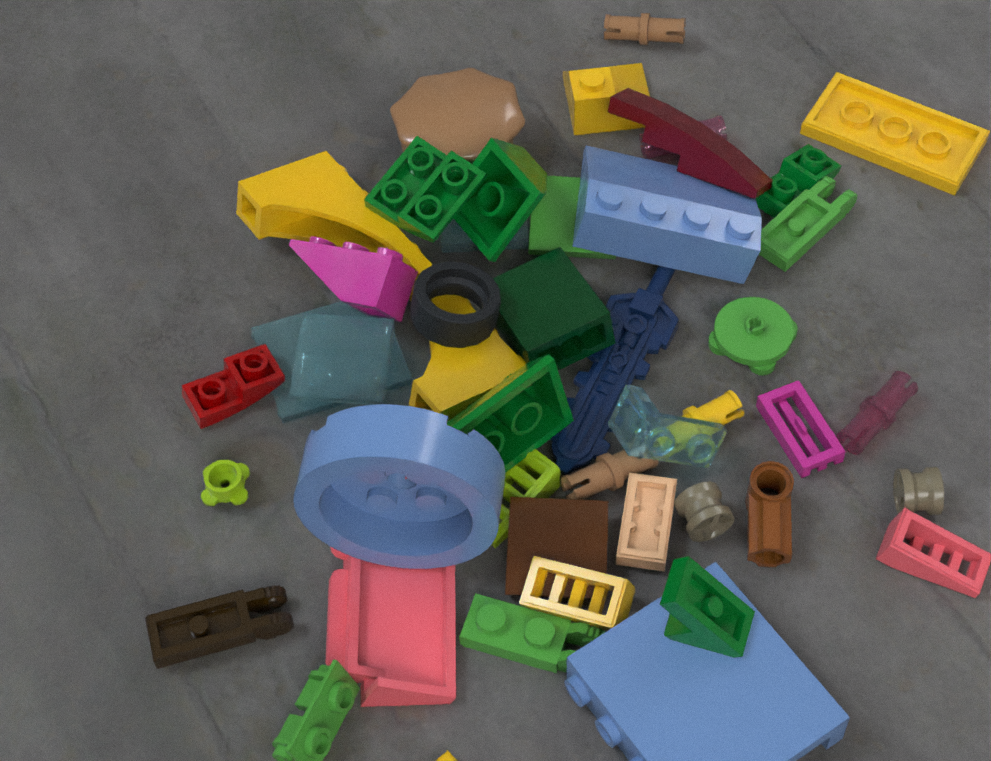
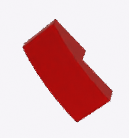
M266 344L223 358V371L181 385L182 397L200 429L218 423L246 409L285 381L284 373Z

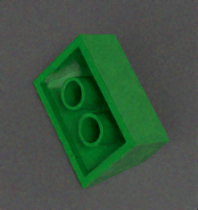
M548 354L529 361L516 372L507 376L500 384L477 401L469 404L466 409L448 421L447 425L467 435L472 430H476L483 435L500 454L506 473L526 458L529 452L538 449L574 420L555 359Z

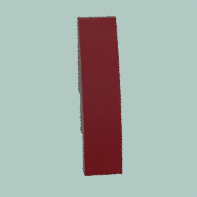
M630 88L611 96L607 113L645 125L642 142L679 154L678 172L754 199L770 189L772 179L743 152L705 124L667 103Z

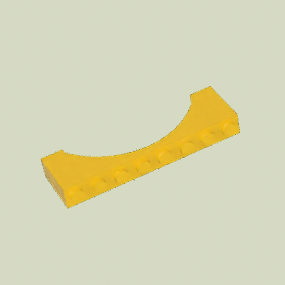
M327 151L238 181L236 214L259 240L266 237H278L309 242L310 237L315 236L326 239L337 247H342L344 242H351L367 248L369 252L374 253L377 252L378 247L388 248L404 256L402 262L418 271L416 279L423 270L432 266V263L422 254L417 244L411 242L396 225L365 207L364 199L369 193L362 190L349 176L345 167L339 165ZM414 285L409 297L410 301H412ZM446 294L436 296L430 300L438 308L450 313L465 315L476 312L470 301L459 295ZM495 328L490 337L481 343L464 348L445 347L429 340L430 361L423 376L413 380L409 406L448 416V422L466 409L469 404L477 401L500 384L507 376L513 374L527 363L503 341Z

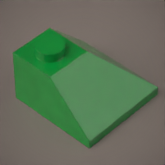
M491 137L472 163L487 173V178L454 217V220L489 261L495 262L546 195L547 173L523 147Z

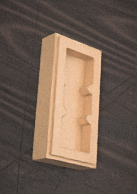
M629 473L616 554V565L665 572L677 479Z

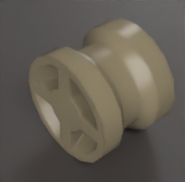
M926 467L922 472L914 473L908 468H897L895 470L893 495L897 514L904 507L914 513L925 511L929 516L942 514L944 486L938 467Z
M708 481L695 484L679 494L674 501L677 513L680 517L686 518L688 522L686 531L692 541L702 542L716 538L726 532L734 523L735 517L728 506L722 505V492L715 482Z

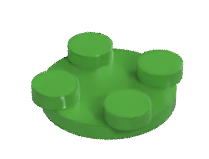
M743 297L729 302L719 311L715 319L714 331L709 335L708 346L714 354L726 355L735 362L748 365L753 373L764 376L772 373L775 369L776 361L785 356L789 351L792 342L797 337L798 326L786 310L777 303L760 297Z

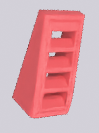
M904 507L890 522L876 560L896 570L976 598L981 592L991 562V554ZM904 538L911 540L909 545L903 542ZM923 545L930 547L928 555L921 552ZM943 552L950 555L947 565L940 562ZM962 559L970 562L966 575L958 572Z

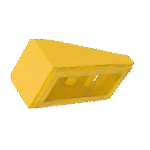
M533 556L519 604L540 612L565 618L573 622H583L590 624V626L601 628L603 631H608L628 618L635 595V586L625 578ZM548 572L556 574L548 600L541 599ZM568 578L573 579L575 582L568 605L561 604ZM589 584L595 586L587 611L581 608ZM608 591H612L607 614L602 615Z

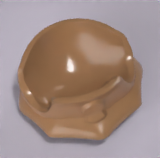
M465 68L443 74L419 77L411 88L390 108L403 152L414 138L419 136L446 155L452 150L471 164L491 137L513 144V139L525 125V118L518 102L514 84L475 68Z

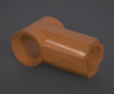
M775 461L762 462L752 470L745 498V505L748 511L747 560L756 563L759 567L776 568L778 565L790 563L792 559L791 494L794 478L788 467ZM760 489H773L778 495H766Z

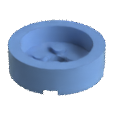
M376 404L357 406L328 416L325 426L317 431L311 430L305 442L295 487L294 508L300 521L314 536L330 547L354 558L397 568L431 569L447 567L477 557L486 551L495 540L503 498L505 466L496 448L476 430H472L467 435L460 430L448 426V416L404 405Z

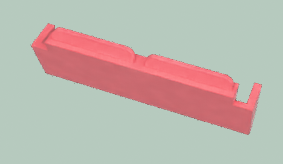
M330 547L332 554L343 560V569L335 570L329 578L326 665L330 666L333 660H337L356 683H361L360 707L451 704L456 699L455 565L431 569L390 567L357 559Z

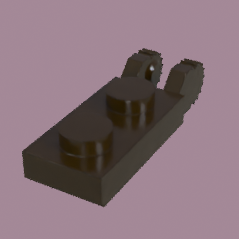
M280 585L262 587L244 592L242 589L147 615L145 621L153 662L156 668H163L256 642V638L269 640L287 634L294 628L293 618L290 613L279 612L251 619L249 612L263 613L270 611V609L281 607V605L287 602L286 590L283 586L280 587Z

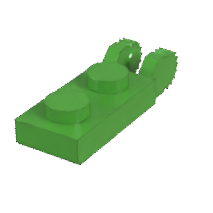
M825 176L810 190L805 189L761 229V251L759 255L786 272L852 210L857 202L858 195L848 189L831 204L825 200L833 193L836 181L829 176Z
M475 593L459 640L460 645L557 674L558 670L567 673V657L576 652L574 650H565L567 643L583 647L604 634L605 631L596 626H590V624L583 622L571 623V620Z

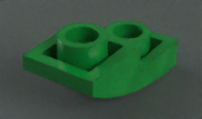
M807 144L783 159L779 173L770 177L772 179L770 189L756 198L758 208L775 218L805 189L810 190L825 176L834 179L842 165L829 158L822 150Z

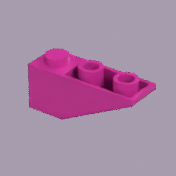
M311 236L309 242L290 240L289 246L342 302L367 316L402 321L418 271L402 262L404 257L402 254L383 247H378L376 253L369 252L367 248L351 242H344L342 247H337L334 243L315 236Z

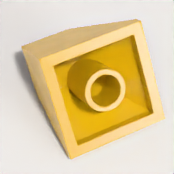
M642 63L563 71V82L574 135L645 128V125L607 113L611 96L627 88L650 96Z

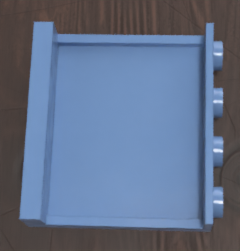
M717 562L706 567L705 570L755 611L743 657L733 658L665 637L664 631L670 613L659 605L662 596L567 657V679L564 681L569 695L579 707L587 705L597 719L595 720V725L603 740L611 748L617 745L629 761H797L820 744L827 750L843 739L850 719L848 714Z

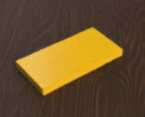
M836 72L802 122L800 134L955 196L985 146L990 131Z

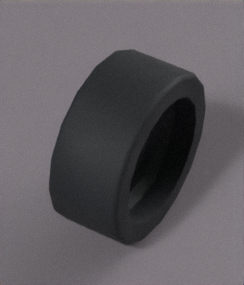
M448 261L433 264L423 270L414 283L411 301V320L418 332L428 340L442 346L464 348L477 345L490 337L496 326L501 304L500 289L489 274L481 268L468 263ZM446 294L459 295L474 302L479 306L480 310L465 315L454 314L438 308L430 300L436 296Z

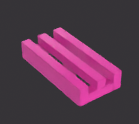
M799 380L757 397L756 407L801 478L809 476L812 469L816 468L818 472L826 469L827 464L832 461L834 465L843 462L846 451ZM786 398H792L825 451H819L808 434L803 421L795 414ZM773 403L776 405V407H777L778 410L780 411L781 415L783 416V418L785 419V421H786L787 424L789 425L790 429L792 430V432L794 433V435H795L796 438L798 439L799 443L801 444V446H802L803 449L805 450L806 454L808 455V458H807V456L805 455V453L803 452V450H802V448L800 447V445L798 444V442L796 441V439L794 438V436H793V434L791 433V431L789 430V428L787 427L786 423L784 422V420L782 419V417H781L780 414L778 413V411H777V409L775 408V406L773 405Z

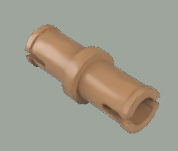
M641 13V17L606 14L604 40L639 41L640 45H648L649 41L684 44L686 18L651 17L650 13Z
M642 439L637 444L613 455L604 453L597 456L596 463L561 478L563 492L577 485H582V487L573 490V493L567 495L566 498L585 500L606 489L615 491L622 488L624 481L629 477V473L640 474L658 466L656 452L642 459L637 458L654 447L648 440Z

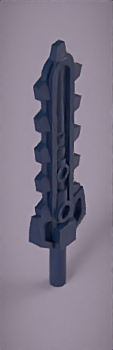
M658 265L646 290L638 288L636 293L610 296L606 308L611 315L616 343L587 357L594 363L589 372L578 371L573 384L580 389L575 398L567 397L574 421L550 439L553 442V456L556 459V465L560 468L561 475H569L575 468L584 467L593 459H596L597 456L609 452L610 444L604 438L607 432L619 433L624 417L618 411L621 405H633L637 396V390L631 385L634 379L645 380L650 370V364L644 360L646 355L658 354L661 348L667 350L678 330L679 319L663 301V294L676 269Z

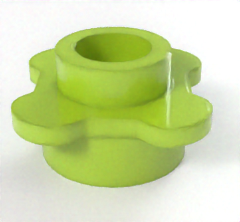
M218 460L208 465L203 470L206 487L201 492L202 502L207 506H215L221 502H231L237 506L246 502L249 496L248 491L245 489V480L250 476L248 466L231 460ZM224 483H230L227 487L221 486Z

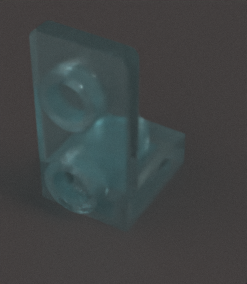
M627 384L608 422L609 427L628 456L702 468L710 467L727 433V430L721 423L660 413L642 387Z

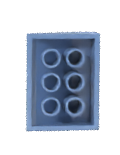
M585 146L573 247L740 284L745 283L761 251L762 217L756 199L677 171L678 166Z

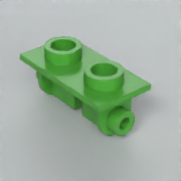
M333 660L330 666L322 664L318 670L310 672L309 679L295 703L299 710L306 712L303 716L289 714L279 735L272 743L275 748L272 757L275 760L323 761L330 751L331 744L360 690L358 684L337 660Z

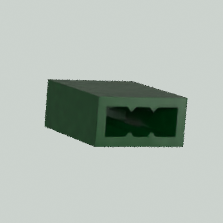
M561 247L493 278L500 289L501 296L496 326L512 350L517 355H520L526 363L549 354L555 359L559 371L616 343L609 310Z

